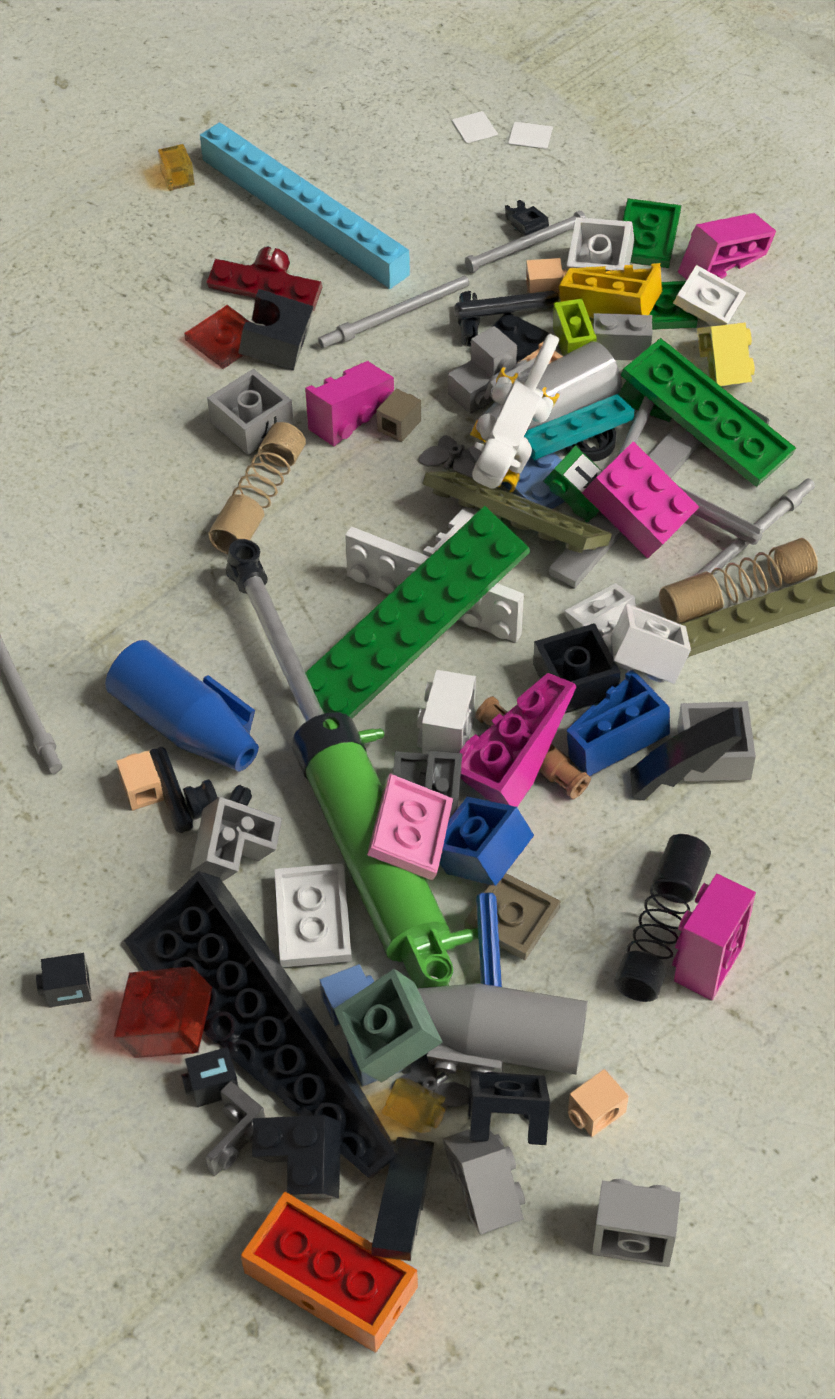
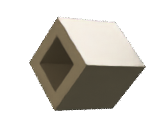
M396 388L376 410L377 431L403 442L421 422V400L412 394Z

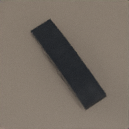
M732 707L702 720L673 736L646 755L630 769L632 798L644 801L661 784L674 787L691 770L701 773L707 771L742 738L738 709Z
M397 1137L395 1147L399 1155L390 1162L372 1242V1256L411 1261L421 1210H423L434 1142Z

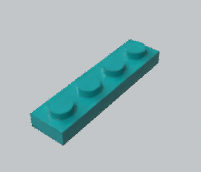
M616 394L531 428L524 435L532 447L530 456L534 460L632 421L634 420L635 410Z

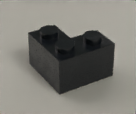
M326 1115L253 1118L252 1157L267 1162H288L287 1193L303 1200L339 1199L341 1121Z

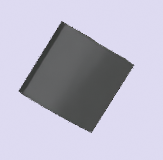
M395 751L393 775L453 798L449 819L458 809L462 753L428 751V754Z

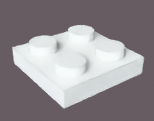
M696 265L673 304L706 321L711 326L725 325L731 320L746 292Z

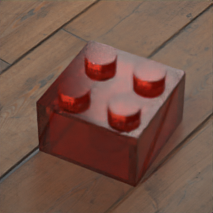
M193 967L129 972L114 1038L134 1058L199 1053L212 987Z

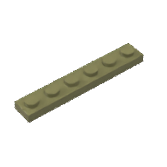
M835 571L682 623L681 625L686 626L691 647L688 657L834 607Z

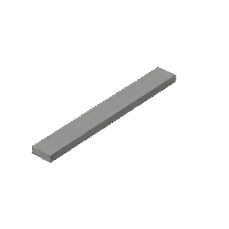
M677 423L650 453L649 457L672 478L702 442ZM600 511L588 524L612 533L609 545L597 547L596 550L586 549L582 553L566 548L549 567V575L574 589L622 535Z

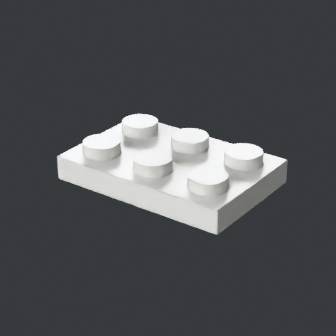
M344 863L274 869L281 966L292 967L352 961Z

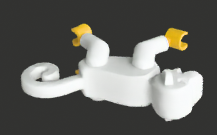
M552 334L547 335L525 382L517 379V373L513 377L507 376L504 372L506 368H501L492 392L494 401L503 404L496 420L491 414H483L479 420H476L470 435L486 442L485 444L476 442L474 447L482 451L472 471L473 479L476 482L491 489L500 487L502 482H508L512 485L509 492L511 493L515 490L520 479L519 473L523 471L532 452L530 443L524 437L532 419L539 423L546 421L559 398L558 393L554 397L548 396L545 392L546 387L542 391L536 388L559 342L558 337Z

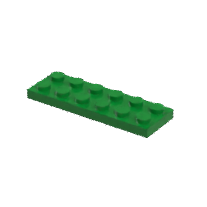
M662 338L658 339L622 370L621 377L756 488L787 461L796 450L794 445Z

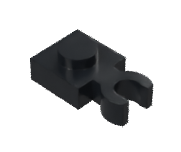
M521 200L517 201V208L505 205L506 218L511 220V225L525 236L549 226L548 217L534 206L526 208L525 202Z

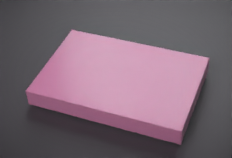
M389 774L385 781L367 855L433 881L438 872L453 798Z

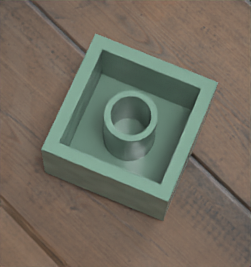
M395 969L334 1008L360 1070L381 1083L443 1043L415 982Z

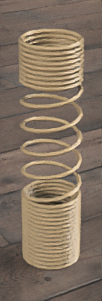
M277 422L268 431L258 449V454L254 455L252 464L245 470V476L240 478L239 486L233 490L232 496L229 497L208 532L209 540L217 550L228 554L230 544L235 540H251L265 515L262 508L270 507L271 500L269 497L277 495L276 486L284 483L282 475L289 474L291 471L290 466L295 464L306 445L305 437L297 427L289 423ZM261 455H264L269 462L277 466L287 467V472L280 473L273 466L265 464ZM259 456L262 463H254L256 457ZM254 466H265L271 472L280 475L281 482L274 484L268 478L259 475ZM251 467L253 468L255 474H248V471ZM248 477H259L263 482L273 486L275 489L274 494L267 495L261 489L254 487ZM246 478L249 485L241 486L243 479ZM241 488H252L258 494L265 496L268 499V504L260 506L254 499L245 496ZM237 490H240V492H241V494H235V493H236Z
M799 538L773 547L768 555L764 552H759L754 560L744 557L740 565L729 563L725 571L721 568H714L711 573L705 571L696 574V576L679 580V582L662 586L659 592L661 608L668 620L678 624L722 609L724 601L719 584L713 576L715 571L724 573V583L729 599L737 604V589L731 577L727 574L730 566L738 567L741 588L746 597L751 599L753 596L752 584L745 571L741 568L745 560L753 563L756 584L759 590L766 594L768 585L762 569L756 563L758 556L764 555L768 558L767 565L770 578L777 588H781L782 579L786 583L792 584L815 576L818 570L816 553L806 539ZM775 550L773 560L770 556L771 553ZM770 561L778 574L779 585L773 578ZM756 567L763 578L765 590L759 584ZM741 572L743 573L749 585L750 596L745 590ZM727 578L733 587L736 601L732 598L730 594Z

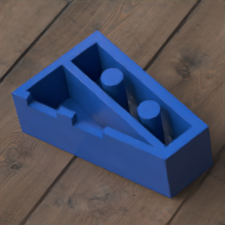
M632 669L625 674V679L616 688L612 686L606 692L604 700L597 706L592 705L567 729L568 756L582 772H586L591 776L670 735V707Z

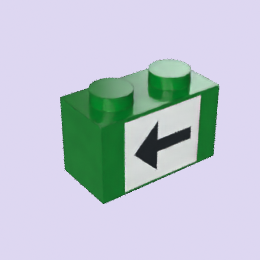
M575 446L543 482L549 486L552 493L562 498L572 508L573 512L577 516L582 517L587 523L599 512L582 492L602 470Z

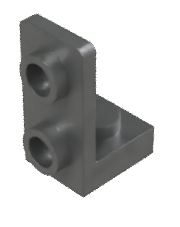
M232 1081L221 1090L224 1106L222 1110L237 1125L206 1156L208 1171L214 1176L222 1168L226 1170L231 1167L237 1160L239 1151L248 1142L253 1143V1118H265L264 1108Z

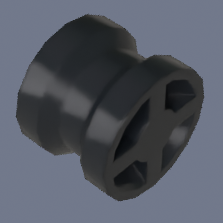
M210 779L202 781L201 785L195 788L191 786L183 788L188 808L194 820L201 818L203 809L218 798Z

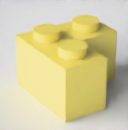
M746 322L697 328L700 357H707L709 377L720 386L752 382L751 375H754L755 366L753 359L749 358L748 346L751 345L752 337L750 329L746 328Z

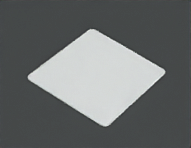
M483 111L452 119L466 143L498 135Z
M514 122L508 143L547 149L553 127Z

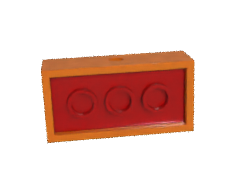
M287 1192L282 1194L241 1254L245 1274L375 1353L418 1288L417 1269L402 1260L372 1256V1243Z

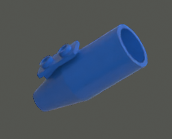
M139 640L132 643L112 663L105 682L107 692L176 746L236 771L245 770L254 761L259 750L258 744L250 735L255 710L212 677L207 675L203 678L202 682L147 640Z

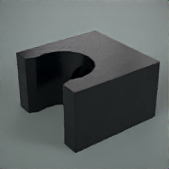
M258 289L251 319L253 322H245L238 353L294 371L309 331L314 306Z

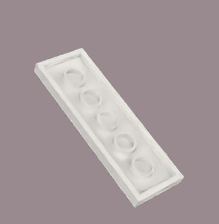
M352 526L345 535L347 576L357 582L376 587L387 594L394 591L429 558V556ZM497 583L458 620L470 627H477L494 634L498 638L516 643L522 634L524 593Z

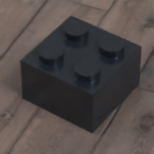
M595 623L534 641L533 666L539 678L541 679L544 675L550 673L576 685L566 711L602 701L606 698V692L612 686L616 688L619 685L621 672Z

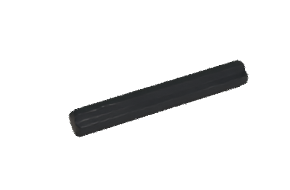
M554 291L458 302L454 306V314L459 319L554 308V303L559 302V295Z

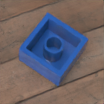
M466 797L448 821L440 865L448 875L496 886L534 837V834L516 806Z

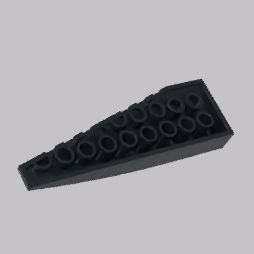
M198 871L124 940L158 993L170 1003L174 1000L182 1009L180 1013L189 1021L197 1024L214 1043H218L223 1048L228 1047L231 1058L265 1088L279 1096L283 1100L282 1103L290 1110L297 1112L300 1116L326 1115L341 1121L340 1154L368 1178H373L399 1155L377 1114L331 1039L220 877Z

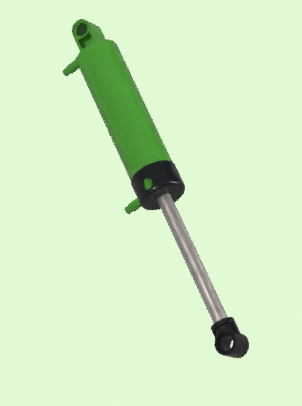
M248 539L235 540L229 547L226 575L229 579L236 582L240 592L248 594L306 721L294 733L291 740L292 750L305 778L310 783L383 949L389 959L404 963L411 980L415 982L417 988L449 986L454 969L447 950L477 940L478 928L450 933L446 920L426 878L367 855L383 787L367 755L364 744L382 739L384 737V730L372 728L358 731L354 721L347 714L323 712L265 587L268 577L259 560L261 553L259 546Z

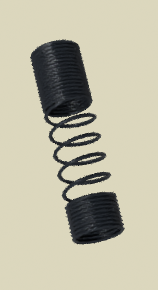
M681 833L672 835L664 850L652 885L650 886L651 896L645 900V911L638 918L640 926L633 930L632 936L634 941L627 945V953L624 954L614 978L617 990L630 999L640 1002H651L658 998L668 968L660 959H670L673 957L672 950L665 944H675L677 942L678 935L671 929H678L679 926L664 924L653 917L650 912L668 913L680 921L682 918L677 914H685L686 912H679L665 907L655 898L657 896L675 903H683L686 905L687 910L690 911L687 903L695 899L711 856L709 846L696 836ZM653 898L663 909H648V901ZM647 913L658 924L642 925V916ZM653 926L667 930L676 937V940H661L650 934L644 927ZM642 928L652 939L637 940L636 932ZM638 942H651L663 946L670 952V955H655L643 948ZM636 943L642 951H630V947Z

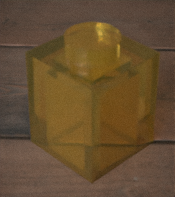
M184 144L158 149L160 171L169 191L195 185L192 162Z
M398 1078L386 1101L382 1114L419 1133L430 1132L432 1128L436 1129L443 1119L445 1108L442 1105L446 1097L408 1078Z

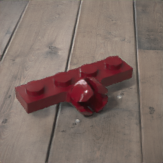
M263 247L258 251L255 262L252 265H243L215 258L206 282L208 288L256 298L258 289L312 305L314 306L313 311H315L323 288L321 281L288 274L290 261L284 251L275 248L272 256H270L271 247Z

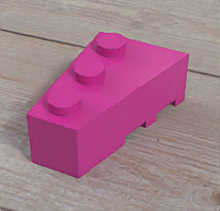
M755 213L696 224L691 233V239L678 273L687 280L697 265L722 279L727 276L726 271L737 266L741 269L767 255L776 230Z
M369 361L343 371V376L338 379H333L332 377L324 379V385L315 388L311 385L305 388L308 430L333 447L343 439L350 437L353 431L363 423L368 422L380 405L394 391V377Z

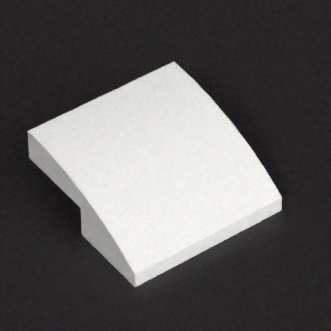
M615 583L564 610L565 616L575 629L595 623L611 655H613L611 644L612 632L626 603L636 607L635 597Z

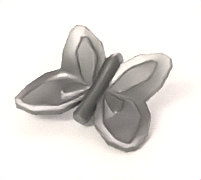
M442 436L439 439L438 446L426 449L419 457V462L426 466H439L444 463V468L450 469L453 464V470L473 477L472 471L476 461L469 449H465L464 445H457V442L450 436Z
M428 1053L411 1063V1072L395 1081L392 1085V1090L406 1097L416 1096V1103L423 1102V1113L427 1123L435 1126L444 1117L447 1107H459L468 1104L469 1088L454 1081L443 1083L448 1079L447 1074L442 1072L436 1077L438 1071L434 1069L435 1065H429Z

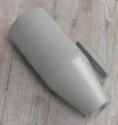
M595 341L589 342L547 365L536 388L542 391L546 387L545 392L548 396L554 397L558 393L559 398L552 408L548 419L542 423L532 419L527 430L619 394L622 387L620 371L614 358L603 345ZM536 358L530 361L526 359L520 361L511 371L505 374L513 377L517 373V379L525 382ZM499 373L495 374L488 381V387L484 394L486 400L493 399L492 392ZM494 401L483 414H491L496 420L503 404Z
M480 983L417 988L443 1042L427 1054L429 1065H435L434 1069L436 1071L454 1074L456 1069L502 1073L503 1063L577 1075L588 1001Z

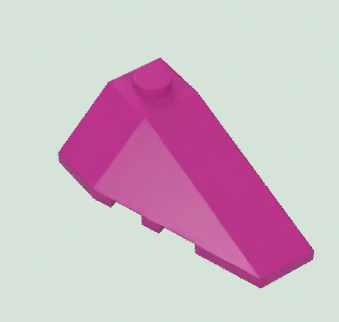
M550 673L544 675L517 698V705L504 716L498 714L491 720L493 723L491 727L479 737L475 734L465 743L459 752L463 754L460 779L492 802L518 807L535 781L576 689V685Z

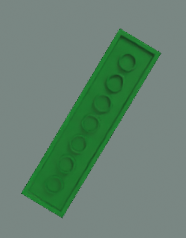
M486 506L479 510L305 672L323 712H340L347 714L353 719L530 553L529 547Z

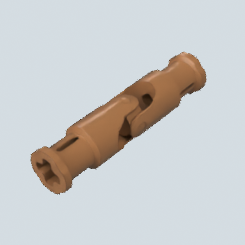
M491 696L479 706L475 718L480 723L485 722L491 727L493 725L492 719L498 714L504 716L508 711L499 705V701L494 696ZM553 744L550 745L539 773L550 782L555 781L567 791L566 794L571 799L579 797L588 787L591 777L586 772L581 773L570 763L569 757Z

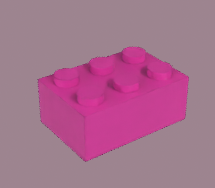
M634 441L582 492L647 559L699 508Z
M718 873L715 874L709 885L703 883L695 898L697 906L693 912L689 910L685 912L678 927V930L682 932L676 942L675 948L678 951L672 962V966L676 967L674 982L713 1001L744 947L756 895L755 891Z

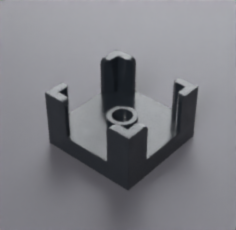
M470 1071L467 1112L468 1119H470V1141H488L491 1113L523 1114L524 1118L529 1120L527 1139L529 1144L547 1145L550 1098L545 1075Z

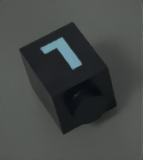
M84 952L41 959L42 973L36 974L38 995H45L49 1008L92 1001L89 969Z
M228 1047L185 1059L188 1073L181 1074L186 1096L194 1094L197 1108L222 1101L221 1090L230 1081L238 1086L237 1076Z

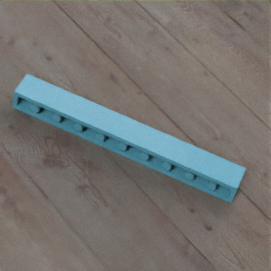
M219 122L200 134L202 159L204 162L384 286L391 289L410 276L409 249L222 123Z

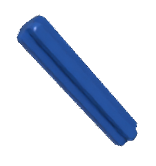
M481 893L476 896L481 984L502 987L497 899L494 893Z

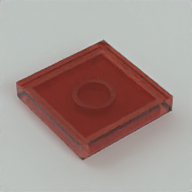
M226 305L185 332V341L222 369H225L244 356L238 352L244 324L250 321L229 305Z

